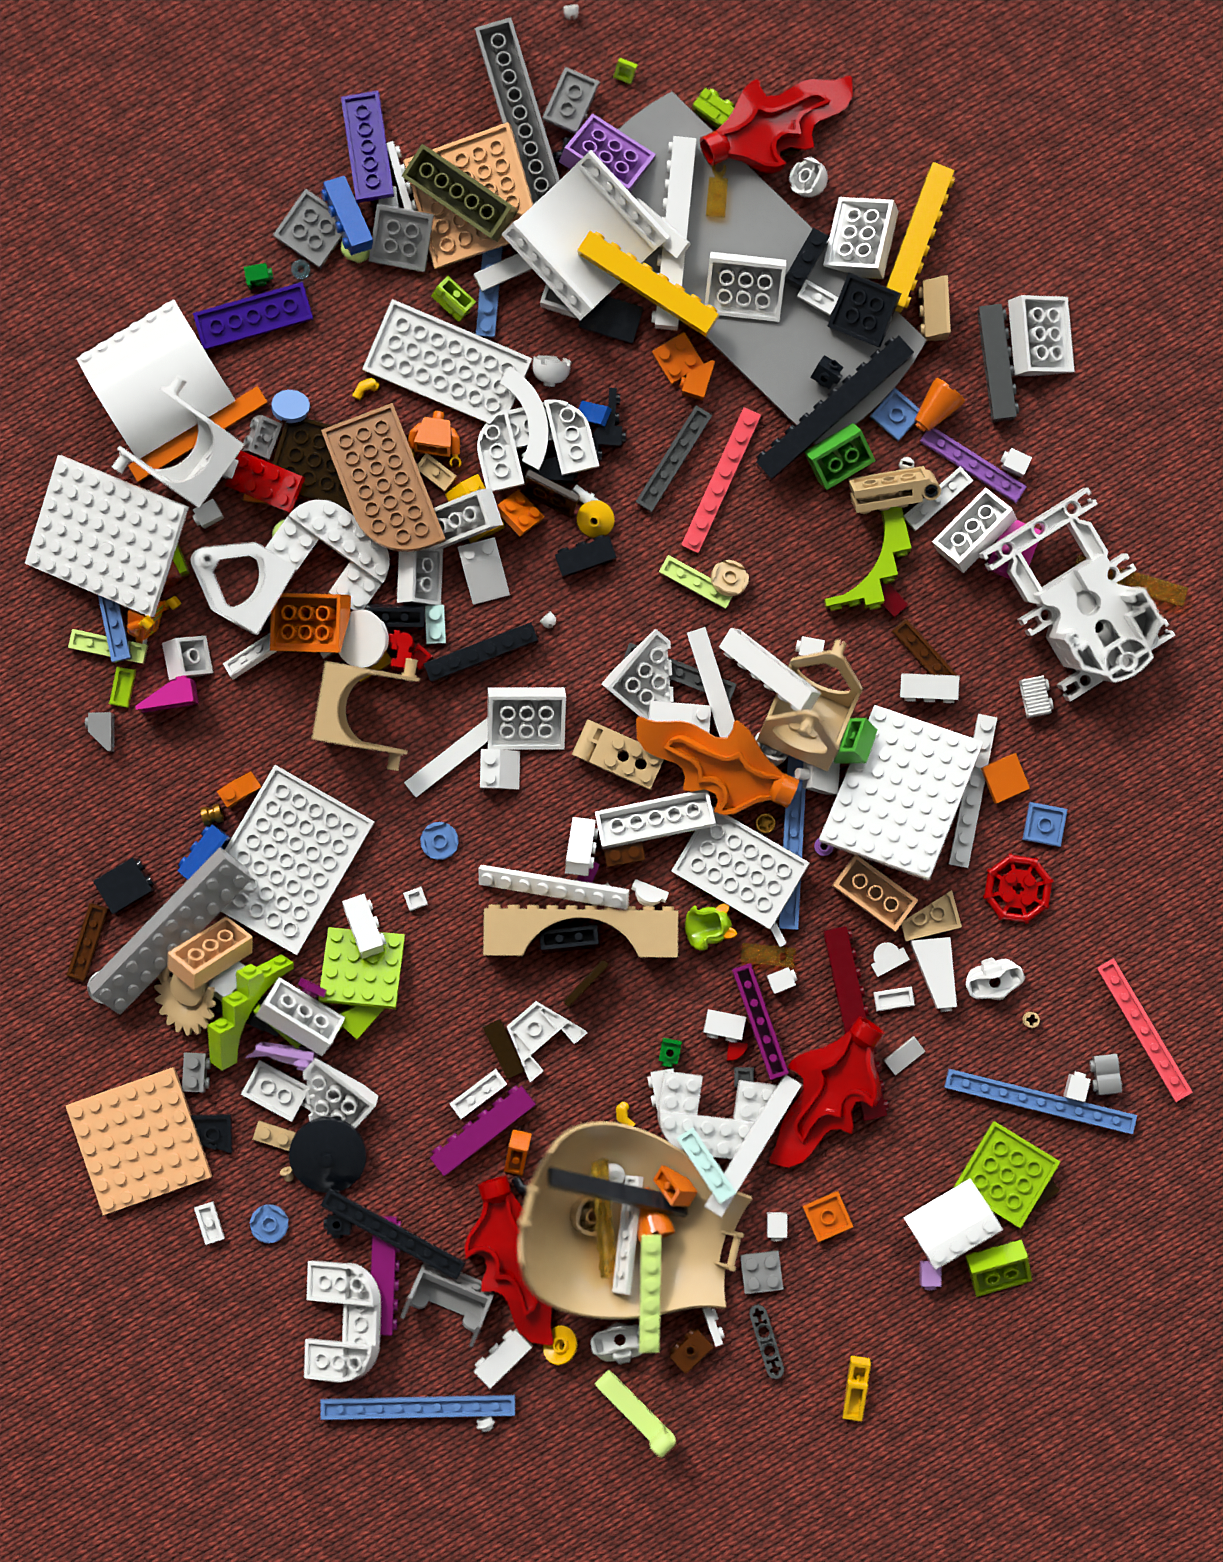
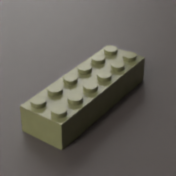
M421 144L401 175L497 242L519 210L424 144Z

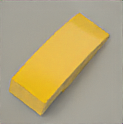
M851 1356L843 1419L862 1421L871 1366L870 1358Z

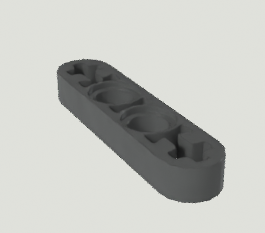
M755 1304L750 1308V1319L766 1371L771 1378L777 1379L784 1373L783 1363L767 1311L763 1305ZM756 1308L763 1311L761 1318L762 1321L766 1319L767 1323H760L755 1326V1322L759 1323L757 1316H753ZM761 1327L769 1329L767 1337L759 1336L758 1330ZM768 1345L775 1348V1353L772 1356H767L764 1353V1348ZM778 1357V1360H774L776 1366L781 1367L778 1370V1374L770 1372L772 1364L771 1361L767 1363L766 1360H773Z

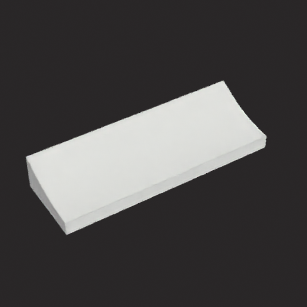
M705 789L595 812L602 849L716 826L709 791Z

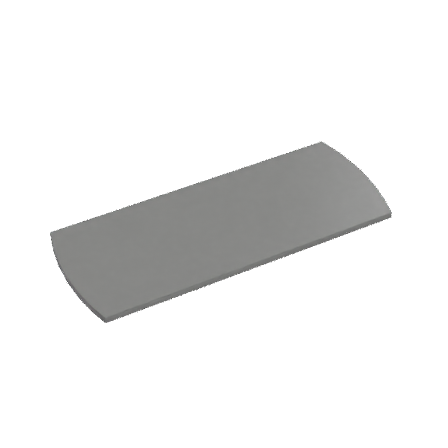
M672 91L645 107L618 129L656 154L631 194L635 199H641L661 218L666 217V210H663V200L668 198V191L664 190L665 180H669L670 172H666L667 161H671L672 154L668 153L669 142H673L674 136L696 138L687 241L691 245L685 252L682 280L684 292L690 296L692 294L696 295L701 299V303L705 304L710 252L786 260V276L812 228L744 162L728 158L711 166L701 151L699 140L700 137L713 131ZM827 243L807 280L839 298L848 273L824 267ZM658 247L641 264L646 263L653 268V272L660 273L661 266H657L658 254L662 255L663 247ZM784 282L779 322L719 315L718 320L706 338L795 426L800 423L799 419L806 412L810 414L815 410L813 406L820 400L824 402L829 397L827 394L833 388L839 389L843 385L842 381L848 375L853 376L857 373L856 368L863 362L867 364L871 360L870 356L876 350L882 351L886 347L884 344L891 337L895 339L899 335L914 351L910 359L814 443L816 445L851 423L856 425L874 410L906 374L924 346L926 339L902 315L895 311L881 347L866 343L827 327L832 313L828 316L797 298L799 290ZM824 355L832 360H836L844 367L840 373L843 375L838 385L833 384L830 390L810 378Z

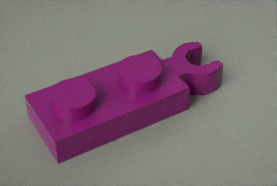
M302 977L298 983L299 986L303 987V992L315 998L318 995L324 997L327 991Z

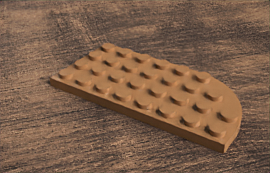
M393 403L321 430L355 520L367 537L384 548L401 552L419 551L446 541Z

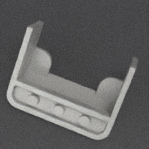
M423 1263L400 1318H405L409 1306L422 1309L427 1306L428 1301L464 1315L462 1320L463 1326L474 1332L469 1344L470 1347H473L495 1291L481 1292L482 1281L464 1273H460L457 1280L432 1266Z

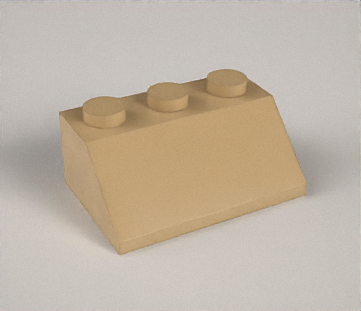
M948 275L924 280L921 286L918 287V298H922V305H919V317H923V324H920V334L924 336L926 341L947 340L951 333Z

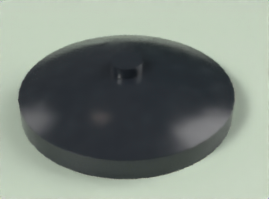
M321 1117L305 1123L295 1133L289 1148L290 1166L297 1179L308 1188L327 1193L329 1188L339 1192L353 1185L363 1173L367 1159L366 1145L358 1130L348 1122L334 1117Z

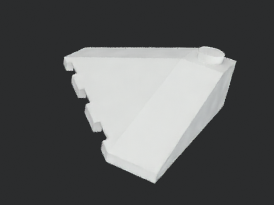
M655 629L613 669L602 683L607 690L640 717L648 719L650 701L674 702L673 687L670 686L669 676L672 675V662L668 660V649H671L670 640Z
M316 1058L303 1071V1078L307 1080L308 1087L305 1090L307 1105H310L311 1109L309 1121L321 1117H334L344 1120L356 1128L376 1106L378 1095L362 1083Z

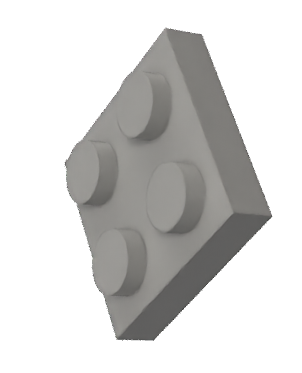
M778 1250L740 1255L745 1294L783 1290Z

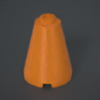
M939 378L933 380L914 419L917 422L915 426L922 432L925 430L931 431L965 402L962 395L955 389L952 390L948 387L949 384Z
M640 1208L637 1230L639 1243H641V1235H661L662 1239L675 1234V1228L667 1214Z

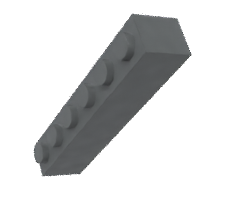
M1002 304L979 306L977 317L991 422L1014 420L1017 417L1016 414H1019V406L1014 400L1016 385L1012 384L1011 378L1014 376V368L1009 363V358L1012 355L1011 347H1007L1006 340L1009 339L1008 328H1005L1004 320L1007 319L1006 310L1002 309Z

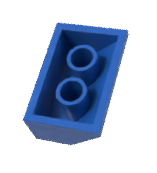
M213 824L210 827H205L201 833L203 836L201 840L194 842L189 849L191 851L187 858L183 857L178 864L180 867L178 872L187 880L219 847L225 850L231 840L229 835Z

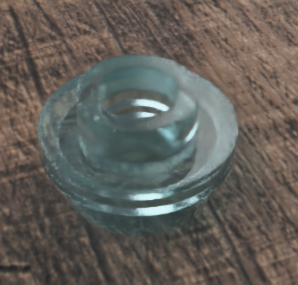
M297 260L292 264L291 272L294 277L304 279L310 273V266L305 260ZM299 267H304L302 273L297 271Z

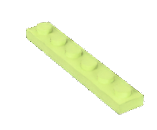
M641 1235L640 1353L659 1352L661 1235Z

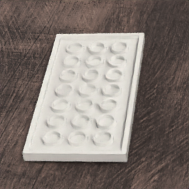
M392 299L362 370L487 422L496 413L506 409L507 411L511 410L516 397L514 394L500 385L507 369L511 367L525 378L532 358Z

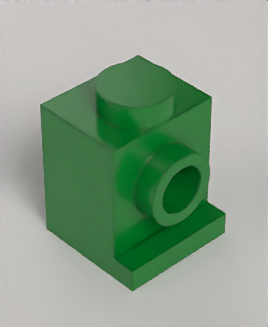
M266 263L244 267L249 290L253 289L252 285H256V287L265 286L267 282H271L274 279L272 268H268Z
M663 1037L658 1061H662L663 1066L673 1067V1064H678L682 1041ZM669 1049L674 1052L671 1057L666 1055V1051Z

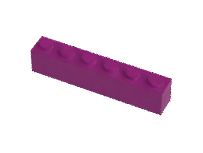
M751 963L733 968L732 972L769 1079L788 1074L789 1072Z
M517 1085L508 1091V1097L504 1100L500 1097L492 1104L494 1108L490 1111L485 1109L477 1115L479 1119L476 1122L472 1123L470 1121L462 1127L464 1130L459 1135L454 1133L447 1139L448 1144L443 1148L439 1145L431 1151L433 1155L430 1159L443 1176L536 1105V1102L523 1086L519 1088Z
M382 1216L401 1227V1221H398V1216ZM373 1235L371 1276L378 1286L381 1298L380 1335H393L394 1330H397L398 1320L394 1318V1311H398V1299H395V1291L399 1290V1280L396 1279V1272H399L400 1260H396V1254L400 1252V1249Z

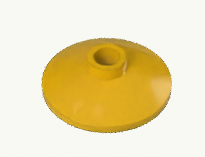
M589 501L583 504L578 511L577 524L580 530L589 537L606 536L614 526V513L602 501ZM596 518L598 523H592L591 519Z
M556 1326L551 1329L553 1344H543V1351L549 1362L555 1365H563L573 1358L577 1349V1338L569 1327Z

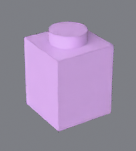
M920 1261V1285L925 1286V1290H936V1286H941V1267L933 1269L929 1261Z

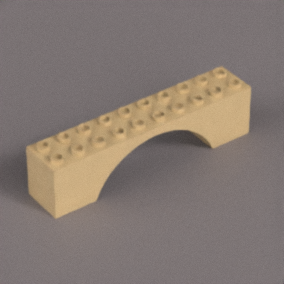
M488 905V908H484L483 955H524L532 940L540 931H543L550 925L571 918H591L605 922L624 934L632 943L639 957H678V911H674V907H662V910H655L654 906H643V910H635V906H628L627 910H616V908L604 906V910H597V906H585L584 910L578 909V906H566V909H558V905H546V909H539V905H527V909H520V905H508V909H501V905Z

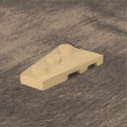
M952 890L901 923L905 942L962 928Z

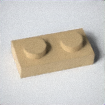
M425 454L417 464L419 472L445 492L457 478L455 474L429 454Z
M259 1120L253 1140L289 1151L296 1132Z

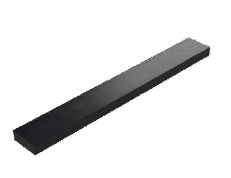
M553 1167L547 1170L549 1188L682 1218L688 1215L687 1206H671L662 1192Z
M329 1188L320 1204L321 1207L457 1280L466 1264L465 1261Z

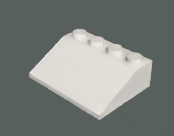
M839 197L824 259V267L845 273L850 272L863 278L883 279L899 212L894 200Z
M710 252L704 305L707 306L709 304L718 310L717 313L722 316L779 322L786 260Z
M1021 295L1008 300L1014 375L1036 376L1073 373L1074 361L1068 297Z
M488 688V749H564L565 688Z
M971 1179L966 1180L904 1217L933 1269L941 1267L1003 1230Z

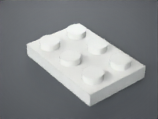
M259 1060L241 1095L292 1122L306 1097L305 1090L308 1087L306 1084Z

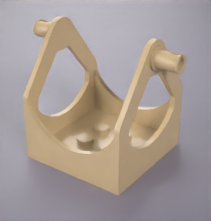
M835 640L832 650L791 659L788 667L820 691L821 695L811 711H795L791 708L792 704L778 698V693H776L757 738V742L827 772L839 750L842 736L863 690L862 685L843 656L847 645L843 641L840 646L841 640ZM826 663L840 671L851 690L837 691L820 686L804 676L798 668Z
M406 658L404 673L402 674L325 662L312 739L386 751L389 753L386 769L399 771L400 758L403 754L407 755L408 751L364 742L357 738L347 721L346 703L353 687L362 678L370 674L420 682V678H417L415 675L418 660Z

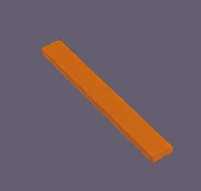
M256 386L235 399L236 401L208 417V419L225 430L268 404L259 387ZM196 424L140 458V460L154 469H162L193 450L197 441L198 425ZM135 462L128 465L138 483L152 475Z

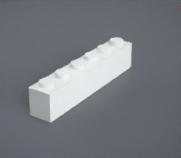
M730 628L719 646L725 651V656L735 659L739 667L749 670L753 678L763 681L767 689L777 692V697L792 704L791 708L795 711H811L821 695L820 691L740 629Z

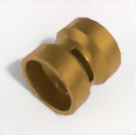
M220 803L213 804L212 808L207 806L200 808L204 826L211 825L214 821L217 823L224 822Z
M769 814L760 815L755 823L756 829L764 834L771 832L775 827L774 818Z

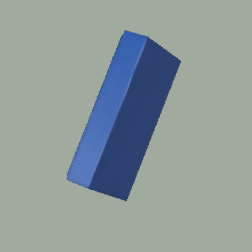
M581 401L579 410L586 417L588 423L605 427L612 410L610 407Z

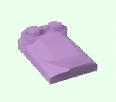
M260 1042L256 1045L255 1051L247 1055L246 1058L268 1056L280 1062L297 1066L298 1070L304 1071L315 1058L317 1059L318 1054L306 1047H298L296 1049L291 1045Z

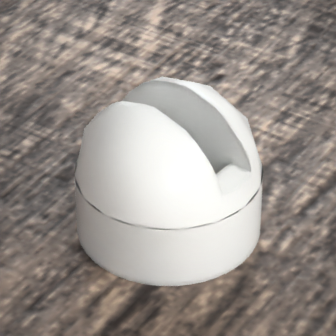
M578 5L563 7L564 15L567 19L571 20V16H573V19L577 18L579 14Z
M904 457L899 462L900 470L914 468V461L910 457ZM907 462L912 464V466L904 465L902 463Z
M550 611L540 620V623L546 628H552L553 625H556V617Z

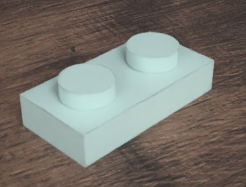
M444 605L425 606L427 644H446Z

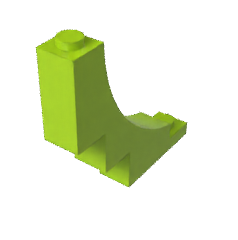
M258 1003L253 1009L256 1014L261 1005ZM353 1005L348 1009L337 1012L345 1017L339 1030L343 1027L358 1039L384 1008ZM271 1026L296 1049L301 1045L298 1041Z

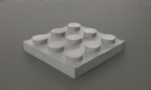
M307 189L303 191L273 234L276 239L319 268L323 266L342 239L341 233H338L336 230L334 217H331L329 214V205Z
M377 204L372 235L373 245L372 249H370L369 261L425 272L434 214Z

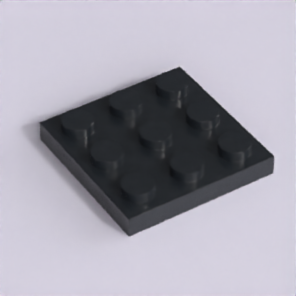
M848 272L827 327L880 348L902 293Z

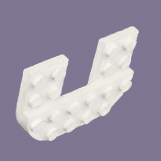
M544 400L542 404L548 420V441L554 440L562 476L599 467L591 429L583 413L568 404V402ZM523 407L508 411L506 409L496 413L480 431L477 451L486 489L491 488L492 492L525 485L516 450L527 447L529 441V424Z
M312 500L299 505L287 516L265 548L296 566L295 570L297 571L320 539L350 561L328 594L351 595L350 609L352 611L364 610L388 574L390 561L388 549L367 537L357 524L354 515L336 503L327 500Z
M663 1071L657 1113L661 1132L672 1145L683 1150L677 1141V1137L694 1128L712 1157L734 1158L777 1087L776 1084L739 1080L733 1119L697 1115L703 1077L701 1075Z
M308 1261L307 1300L344 1303L342 1341L305 1339L304 1378L335 1382L360 1378L373 1367L379 1353L381 1298L378 1286L371 1274L357 1264Z

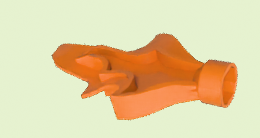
M640 716L636 719L637 740L643 749L656 757L676 763L683 769L685 776L683 790L693 792L705 789L715 793L718 801L715 804L714 812L722 815L735 814L755 803L772 800L774 803L786 808L790 805L797 790L799 779L784 774L772 764L762 752L750 730L739 721H734L733 729L728 737H715L700 727L685 721H653Z

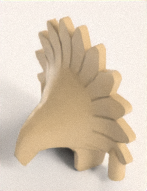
M167 966L157 976L161 984L154 986L155 990L161 994L155 998L157 1003L163 1005L159 1013L167 1015V1025L175 1023L176 1032L184 1029L185 1034L188 1036L191 1035L193 1029L196 1034H200L201 1026L208 1028L207 1018H214L210 1007L216 1005L215 1001H213L215 988L208 987V981L193 990L176 975L173 974L170 977V970H168Z

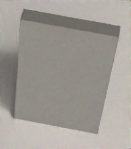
M565 67L542 120L576 134L587 114L600 81Z

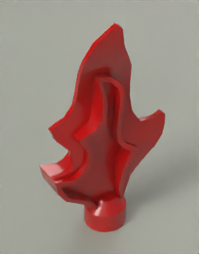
M845 76L836 80H804L780 95L767 96L762 90L759 79L753 80L743 89L729 118L716 131L700 137V147L706 161L711 166H714L731 158L742 161L760 172L772 174L783 170L787 163L780 157L782 151L789 148L801 150L814 148L812 138L814 126L819 121L835 116L847 108L853 96L852 77Z
M859 1016L850 1031L840 1039L822 1048L800 1054L789 1063L788 1068L797 1072L803 1078V1091L782 1121L776 1146L769 1158L770 1164L789 1168L804 1162L830 1130L841 1129L852 1134L854 1127L852 1110L856 1102L863 1101L871 1107L878 1105L881 1098V1083L874 1064V1049L885 1033L876 1024Z
M507 1175L479 1183L477 1186L483 1200V1209L481 1216L468 1233L464 1246L465 1257L468 1258L475 1254L484 1257L487 1269L481 1282V1292L495 1291L504 1296L519 1333L531 1343L552 1345V1307L538 1299L529 1290L521 1273L519 1258L521 1225L518 1223L519 1219L522 1218L524 1208L511 1192Z

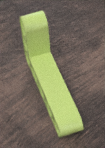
M607 1370L595 1382L599 1390L650 1440V1447L658 1456L663 1458L676 1445V1438L672 1432L613 1372Z

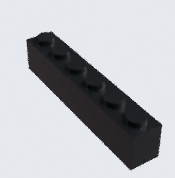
M530 622L424 663L431 683H435L539 641Z

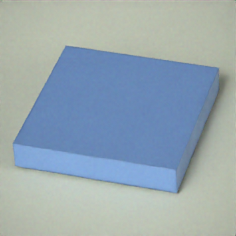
M894 388L870 415V418L899 442L916 422L914 419L919 408Z
M1029 802L1022 840L1061 847L1068 809Z

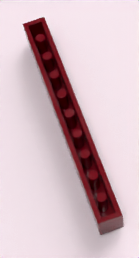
M847 926L824 930L823 935L843 1029L846 1034L850 1031L859 1016L866 1018V1016H869L867 1005H863L862 998L865 997L864 988L859 986L858 982L861 974L859 967H855L854 963L857 955L855 948L851 949L852 932L851 929L847 930ZM876 1047L874 1049V1054H877ZM874 1057L877 1073H881L879 1061L876 1062ZM883 1080L880 1081L881 1098L877 1106L871 1107L866 1102L859 1101L864 1121L887 1116L886 1111H889L887 1099H883L882 1092H885Z

